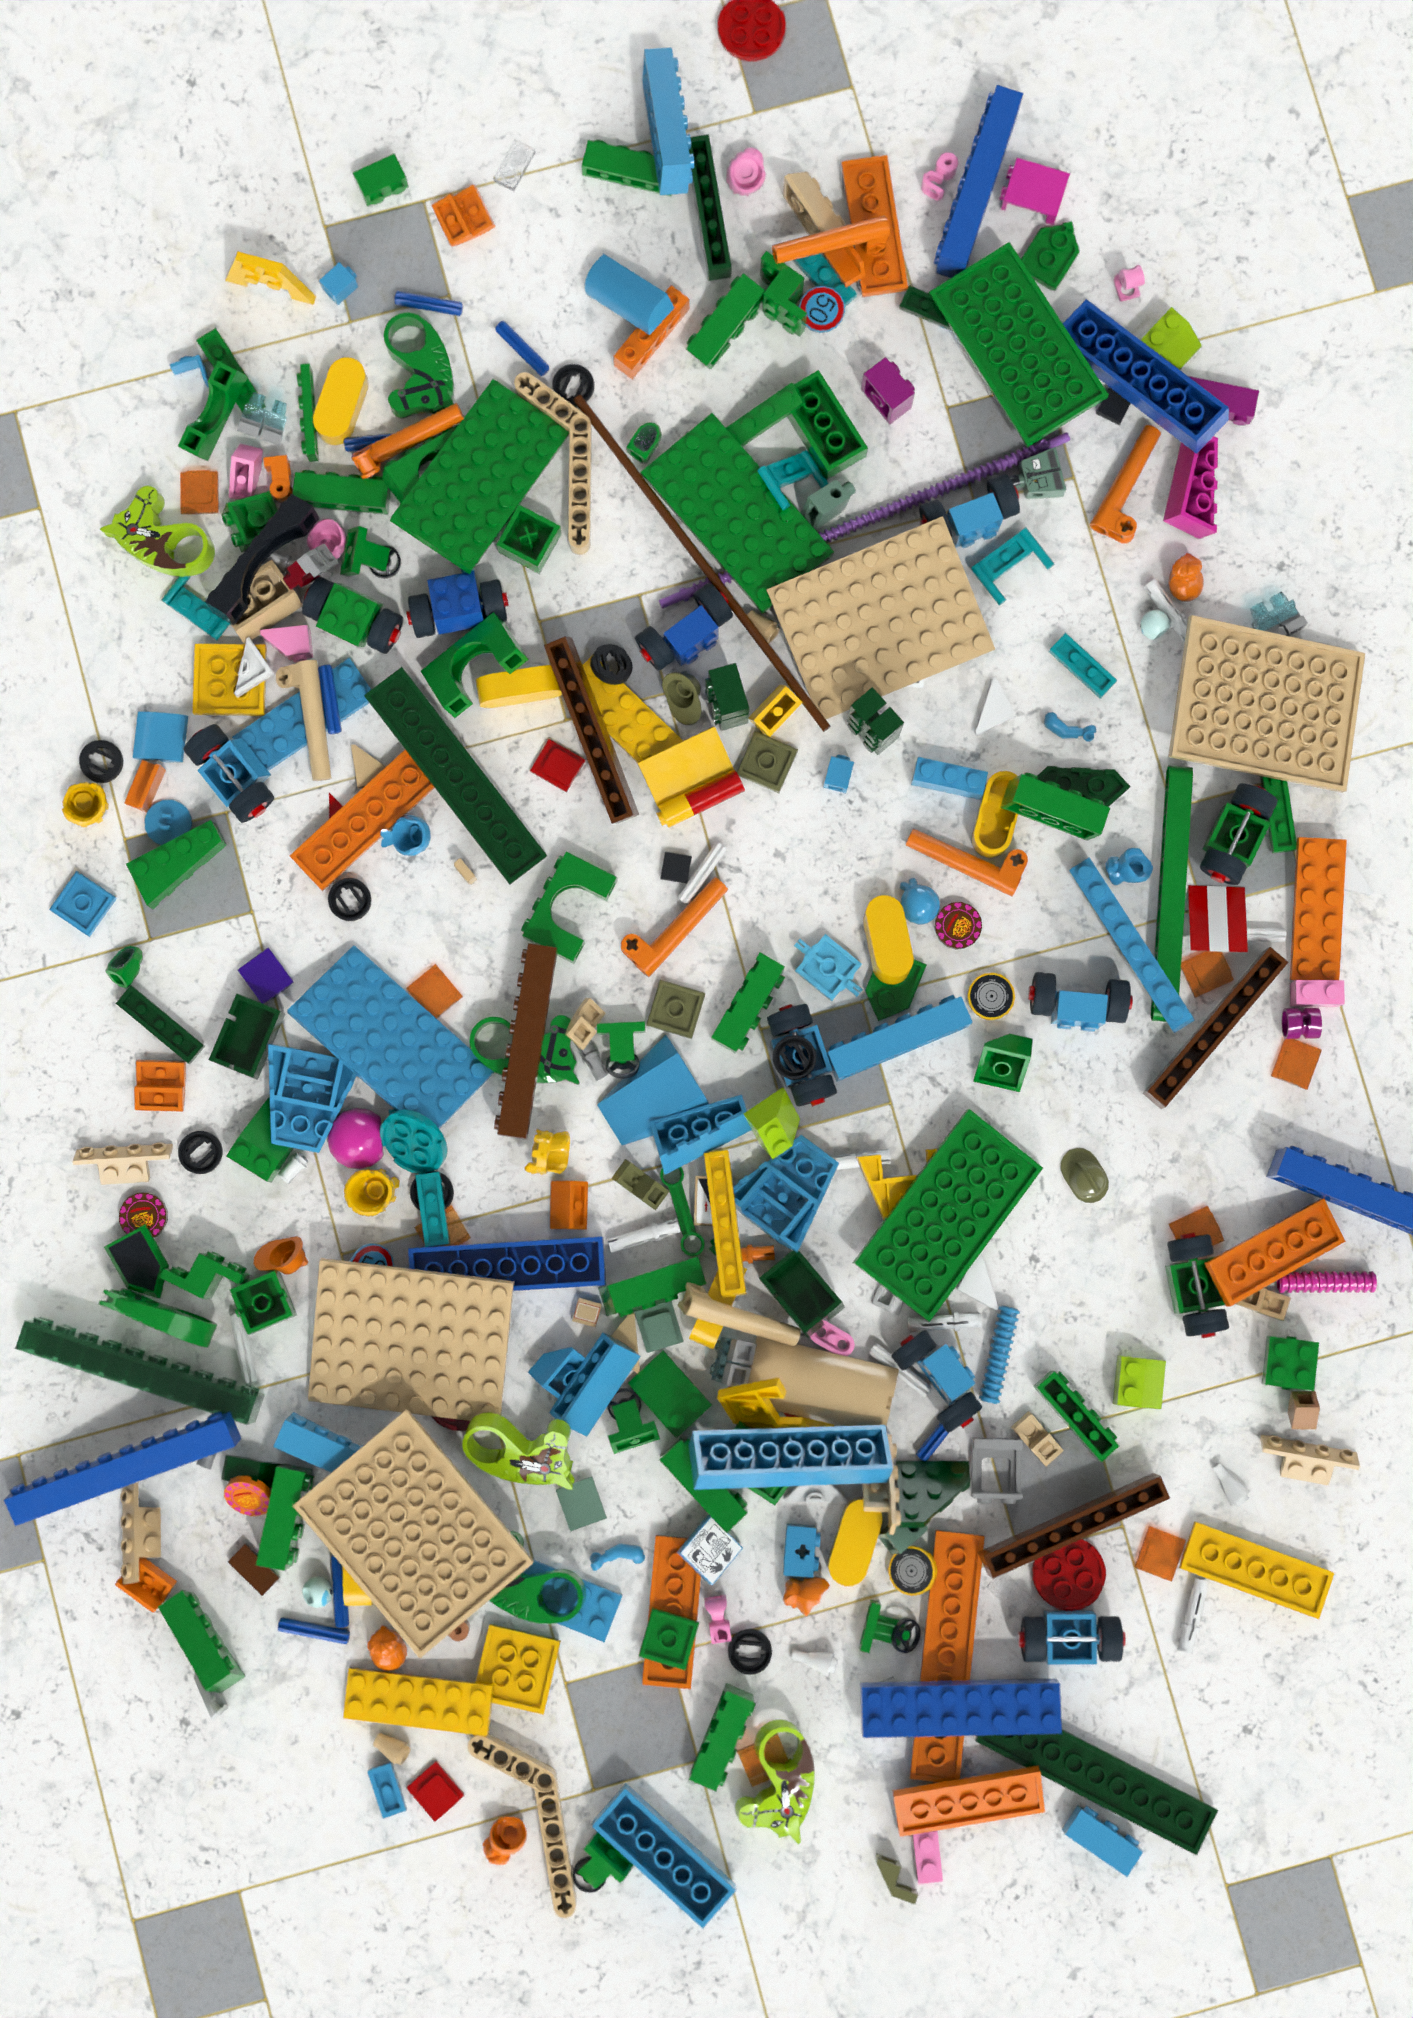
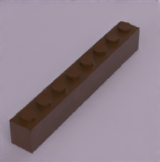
M564 636L545 644L544 648L611 823L617 824L640 815L572 637Z
M528 943L527 949L522 951L521 963H525L523 973L519 972L517 987H521L520 996H515L513 1010L517 1011L516 1020H511L509 1034H513L512 1044H507L505 1058H509L508 1068H503L502 1082H505L504 1092L500 1091L498 1097V1106L502 1107L500 1115H496L494 1129L498 1130L497 1135L528 1139L558 953L556 947Z
M1272 947L1265 949L1142 1094L1160 1109L1165 1108L1289 962Z
M1152 1473L981 1550L978 1554L987 1575L994 1579L1170 1499V1496L1161 1476Z

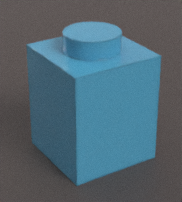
M340 262L319 280L322 290L337 305L358 288L355 279L357 275L349 266L345 268Z
M844 755L831 756L823 788L846 793L854 762Z

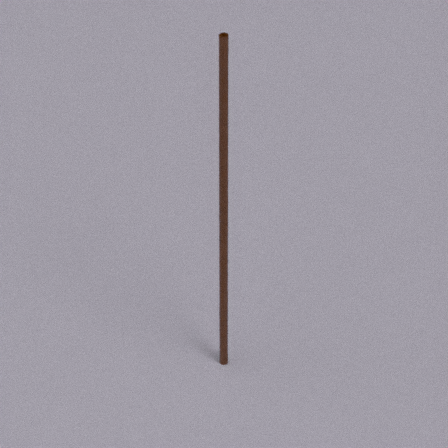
M581 395L575 397L574 402L589 417L592 426L711 584L726 596L729 601L728 605L794 694L803 702V706L823 732L831 727L585 399Z

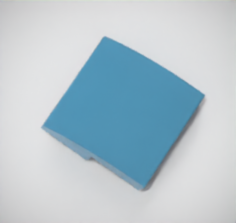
M138 712L132 758L137 760L183 763L188 716L160 712Z

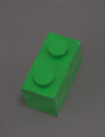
M395 153L353 172L355 182L367 206L371 204L377 205L386 197L399 195L409 187L407 178Z

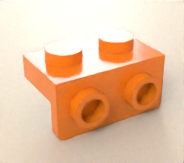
M139 1558V1582L123 1584L121 1576L115 1585L154 1613L158 1606L167 1599L177 1581L146 1558Z

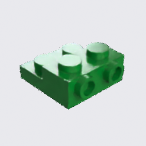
M270 491L232 501L225 505L222 520L226 527L230 526L233 532L231 534V541L235 548H240L241 553L247 550L252 540L266 526L267 521L278 511Z

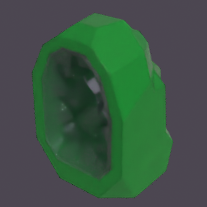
M645 423L640 426L626 447L627 453L640 463L646 464L661 440L660 426L656 423Z
M127 946L120 950L108 963L105 970L109 978L118 986L127 989L139 974L140 964L143 960L142 951L135 946Z

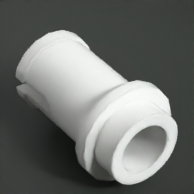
M300 1153L292 1155L289 1163L278 1173L288 1184L291 1183L303 1168H307L308 1160Z

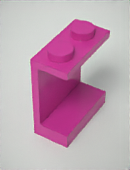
M1017 158L1015 165L1009 166L1006 179L1010 180L1008 187L1003 186L999 200L1003 201L1001 210L1005 211L1007 204H1012L1047 215L1045 223L1054 225L1070 173Z

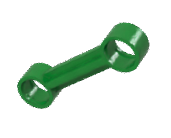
M662 1167L660 1178L669 1188L683 1236L680 1243L681 1249L688 1256H697L703 1251L705 1243L703 1237L696 1232L682 1185L684 1171L682 1167H679L678 1169L681 1173L679 1181L675 1184H670L663 1178L664 1170ZM692 1235L697 1236L701 1241V1248L696 1253H690L684 1248L685 1239Z

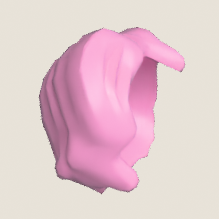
M752 147L747 148L730 161L726 176L729 188L733 190V194L749 196L763 185L766 173L763 166V156L759 150Z
M322 519L309 531L307 545L310 551L325 544L335 559H338L344 552L346 534L345 530L336 520Z

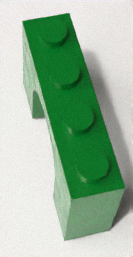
M458 425L443 431L436 438H428L418 449L412 448L401 459L397 461L393 459L384 466L382 479L400 504L419 480V468L436 457Z
M494 612L421 670L442 707L454 718L473 704L462 686L461 678L464 668L474 657L483 653H492L498 663L509 674L529 660L506 624Z
M566 851L564 856L560 855L554 865V868L557 870L553 877L549 876L543 886V889L546 891L542 898L538 897L532 907V910L535 912L531 919L527 918L521 931L524 932L522 936L525 940L536 945L556 947L558 950L557 956L575 964L585 942L555 924L551 914L554 900L563 891L578 888L607 901L618 880L616 876Z

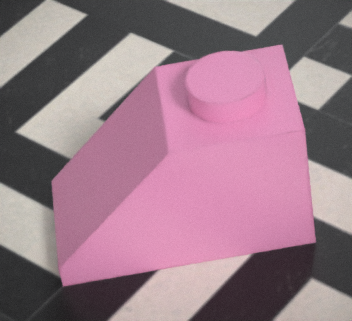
M240 444L232 454L229 498L239 500L254 496L261 473L263 449Z
M308 625L260 630L263 639L290 661L293 660L296 663L313 658L311 630Z

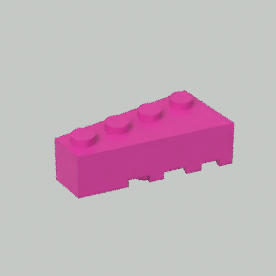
M1213 436L1197 454L1181 442L1163 518L1164 522L1197 539L1217 533V524H1214V514L1217 513V503H1214V491L1217 490L1218 481L1215 479V469L1218 468L1217 437Z

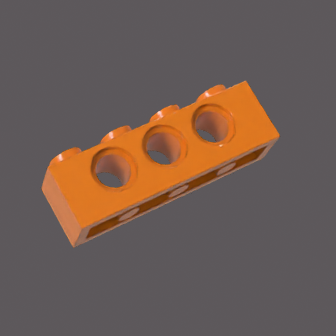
M672 285L665 293L668 294L674 309L650 335L637 327L613 356L614 366L632 380L690 309L689 298Z

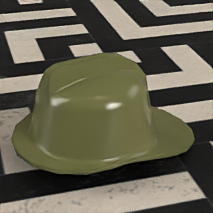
M688 671L667 674L663 679L662 687L673 717L684 725L697 723L702 712L699 700L701 692L699 681L689 674Z
M1083 1148L1069 1150L1063 1156L1061 1172L1073 1194L1085 1203L1100 1201L1108 1191L1109 1180L1097 1158L1090 1151Z

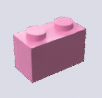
M1295 980L1290 983V1007H1339L1345 1004L1344 980Z

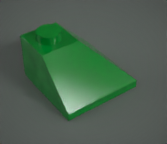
M1009 1033L984 1043L973 1082L1020 1092L1031 1059L1033 1039Z

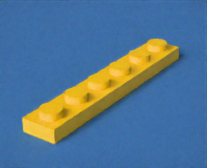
M729 1151L704 1153L721 1296L729 1297L747 1294Z

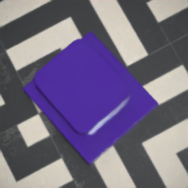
M269 948L238 969V972L262 1004L272 1000L294 983Z

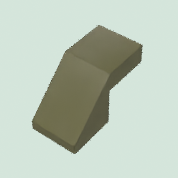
M627 1159L623 1161L612 1177L614 1181L655 1211L669 1193V1190Z
M876 1853V1864L891 1896L916 1904L918 1898L917 1890L897 1882L901 1870L900 1862Z

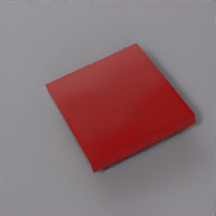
M549 739L530 772L567 793L586 760Z
M437 1761L406 1787L434 1822L465 1796Z

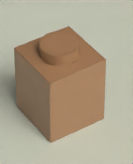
M1291 1391L1287 1412L1291 1428L1301 1430L1316 1429L1320 1411L1316 1392Z

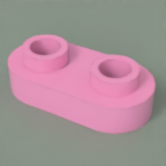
M824 1320L825 1325L822 1328L826 1331L825 1335L819 1337L816 1331L810 1336L813 1342L835 1354L848 1356L854 1350L855 1343L853 1338ZM838 1341H846V1347L839 1349L837 1346Z

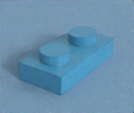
M392 1762L368 1769L367 1772L382 1818L384 1819L406 1811L407 1806Z

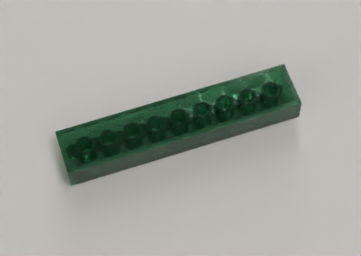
M34 1317L33 1320L24 1321L15 1347L17 1350L212 1414L231 1412L234 1421L246 1425L256 1422L265 1394L259 1393L260 1388L248 1384L246 1386L236 1385V1380L227 1377L216 1379L213 1378L214 1373L202 1369L200 1371L190 1370V1365L181 1362L168 1363V1358L156 1354L154 1356L144 1355L145 1350L136 1347H126L125 1349L122 1348L123 1343L115 1340L100 1341L99 1335L90 1332H80L79 1334L76 1333L77 1328L65 1324L55 1326L53 1325L54 1321L48 1318Z

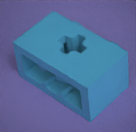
M786 1524L783 1575L813 1578V1572H818L819 1557H815V1547H820L821 1532H816V1526ZM801 1544H804L805 1548L809 1550V1552L804 1553V1557H800L799 1552L796 1551V1549H800Z

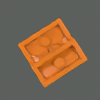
M474 184L455 196L449 194L431 205L452 247L474 239L496 227Z
M137 1060V1085L134 1087L135 1110L183 1112L186 1062Z

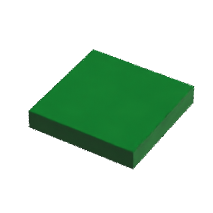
M652 1607L638 1656L686 1670L699 1621Z

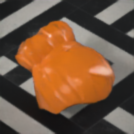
M1189 553L1175 561L1168 581L1172 595L1183 602H1190L1196 599L1201 594L1204 586L1201 572L1202 562Z
M810 1577L803 1581H799L797 1578H790L785 1585L783 1602L792 1608H798L807 1616L812 1608L820 1603L822 1594L829 1589L830 1585L828 1581L820 1577Z
M382 1625L370 1637V1641L367 1642L370 1657L374 1665L379 1669L393 1671L404 1663L407 1656V1647L397 1631Z
M505 1816L494 1822L490 1829V1837L486 1838L482 1844L483 1852L488 1862L496 1865H505L509 1861L510 1855L517 1853L524 1846L527 1839V1830L522 1820L517 1817Z

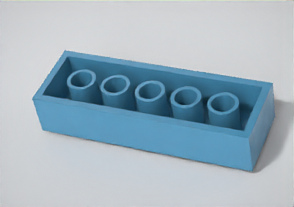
M672 48L644 49L642 85L660 195L687 194L688 185L693 181L691 169H694V156L689 154L691 137L690 134H686L688 119L687 115H683L682 112L685 109L684 96L679 94L682 88L681 77L676 75V72H678V58L673 57Z
M954 995L948 996L939 1002V1006L933 1008L932 1004L918 1009L919 1011H917L915 1016L911 1017L910 1013L898 1017L895 1020V1024L891 1026L888 1023H884L875 1027L873 1033L866 1035V1032H862L853 1036L850 1039V1043L844 1045V1042L841 1041L831 1045L827 1055L836 1082L969 1027L973 1022L962 996L955 998Z
M627 1783L624 1784L593 1820L592 1827L702 1929L735 1893L736 1884Z

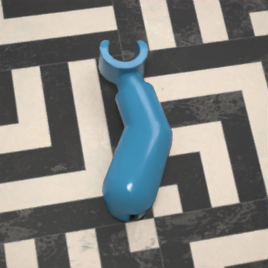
M1049 712L1045 715V727L1062 739L1078 738L1079 736H1083V739L1087 742L1094 739V733H1096V726L1094 725L1084 728L1067 726L1058 719L1055 713Z
M617 1544L604 1551L605 1553L602 1555L595 1552L590 1556L593 1571L600 1569L605 1562H612L618 1558L630 1559L635 1564H640L645 1560L643 1549L640 1546Z

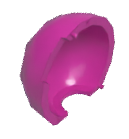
M362 1108L344 1111L336 1117L328 1134L327 1142L330 1153L338 1163L348 1168L363 1169L373 1166L382 1159L384 1152L379 1133L382 1124L381 1117L369 1109Z

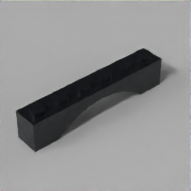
M293 494L281 504L280 509L267 521L266 526L252 540L247 550L238 557L235 565L223 576L218 586L209 593L205 603L213 614L233 626L248 609L250 587L261 565L283 545L295 539L305 537L320 519L312 505Z

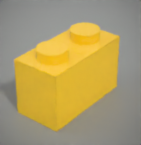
M779 684L749 716V720L764 735L770 737L803 702L787 686Z

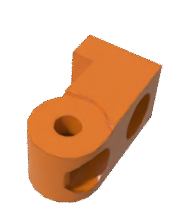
M287 455L263 457L264 467L272 475L270 492L277 502L283 503L293 494L290 460Z

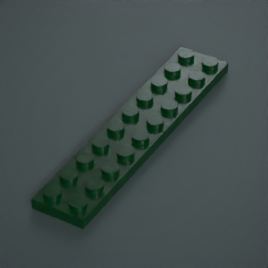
M402 667L364 695L509 885L547 857L540 845Z
M1063 1729L1062 1734L978 1735L975 1738V1741L1026 1768L1039 1766L1041 1776L1195 1855L1198 1854L1218 1812L1215 1807Z

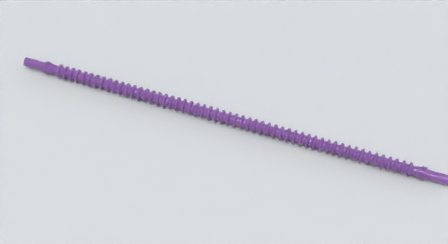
M1066 432L1047 441L1046 439L1040 440L1038 444L1031 445L1028 449L1026 447H1023V451L1018 449L1016 454L1011 452L1010 456L1004 455L1003 459L999 457L998 461L992 460L991 464L986 462V466L980 465L979 469L974 467L972 472L970 470H967V474L962 472L960 477L955 475L954 479L949 478L948 482L943 480L942 484L936 483L935 487L930 485V489L924 488L923 492L918 490L916 495L911 493V497L906 495L904 500L899 498V502L893 501L892 505L887 503L886 507L880 506L879 510L874 508L872 513L871 511H868L867 515L862 513L860 518L855 516V520L849 519L848 523L843 521V525L837 524L836 528L831 526L830 530L824 529L823 533L818 531V534L830 543L832 538L837 540L838 536L844 537L845 533L850 535V531L856 532L857 528L862 530V526L868 527L869 523L874 525L876 520L881 522V518L887 519L888 515L893 517L894 513L900 514L901 510L905 512L906 508L912 509L913 505L918 507L920 502L922 504L925 503V500L930 502L932 497L937 499V495L943 496L944 492L949 494L950 490L956 491V487L961 489L962 485L968 486L969 482L974 484V480L980 481L981 477L986 479L988 474L993 476V472L999 473L1000 469L1005 471L1006 467L1011 468L1012 464L1017 466L1018 462L1069 442L1070 436ZM725 570L724 574L718 573V577L724 585L726 582L731 584L733 579ZM705 578L704 582L699 580L697 585L693 583L692 587H683L679 589L680 592L658 600L659 604L663 609L680 601H689L697 590L711 582L708 578Z

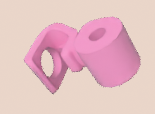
M942 154L936 162L935 171H929L923 175L921 190L936 201H940L943 198L944 189L933 184L931 181L941 185L943 180H949L955 176L958 159L954 154Z
M1136 265L1129 270H1120L1119 274L1114 277V285L1119 300L1126 301L1140 297L1138 286L1145 284L1141 266ZM1123 286L1124 290L1134 288V294L1125 296L1121 292V287Z
M726 1595L704 1598L705 1608L712 1617V1622L709 1623L712 1644L730 1642L729 1620L724 1619V1611L727 1607Z

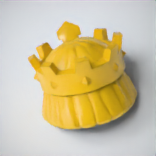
M87 782L69 786L62 801L64 817L81 827L101 823L105 811L109 809L104 789L97 783Z
M536 1129L537 1135L534 1136L533 1141L535 1142L532 1146L531 1154L533 1162L528 1163L524 1167L525 1171L531 1174L540 1173L541 1175L547 1174V1172L561 1174L568 1165L570 1149L569 1132L564 1131L553 1134V1132Z
M369 1168L356 1171L350 1176L344 1186L345 1201H347L346 1203L349 1208H352V1211L359 1215H378L380 1212L386 1211L385 1208L390 1203L395 1202L396 1196H394L396 1188H399L400 1180L395 1176L390 1178L385 1173L386 1170L382 1168L379 1170H370Z

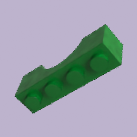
M217 360L208 380L209 396L206 406L197 420L187 425L177 447L209 461L246 382L247 375Z

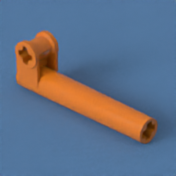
M883 215L772 245L773 257L776 264L862 243L866 244V254H874L885 248L887 239L890 236L889 223L886 216Z
M455 403L353 453L351 459L360 471L361 478H368L381 470V463L464 420L463 413L458 404Z
M1144 426L1090 523L1091 529L1097 533L1106 535L1122 544L1131 542L1136 532L1137 523L1135 519L1121 513V510L1161 436V432L1154 426ZM1125 527L1129 529L1126 532L1122 531Z
M914 828L906 843V846L1013 897L1020 883L1021 876L1028 862L1026 853L1020 849H1015L1009 852L1000 868ZM1016 855L1020 856L1019 861L1022 862V864H1018L1015 867L1012 865L1013 860H1011L1010 857L1014 858Z
M714 877L650 945L638 935L628 934L621 942V951L642 973L650 977L728 891V888L718 878ZM627 940L630 942L635 940L637 942L636 951L634 949L627 950Z

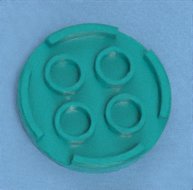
M397 1110L392 1112L381 1124L379 1133L382 1146L386 1147L394 1158L393 1162L401 1168L415 1174H425L426 1172L438 1169L444 1163L447 1157L446 1140L440 1129L426 1116L411 1110Z

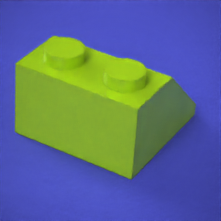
M1172 307L1141 339L1143 343L1179 370L1202 347L1190 323Z
M782 1087L743 1114L758 1143L772 1159L792 1147L800 1122V1117L786 1090Z
M1117 1355L1113 1404L1162 1409L1166 1361Z

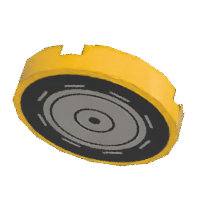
M982 974L969 986L967 993L968 1005L981 1019L989 1021L1000 1019L1007 1015L1014 1005V987L1001 974Z
M909 1546L901 1554H894L888 1568L889 1578L893 1586L902 1594L909 1596L921 1595L930 1590L938 1573L936 1561L931 1553L918 1546Z

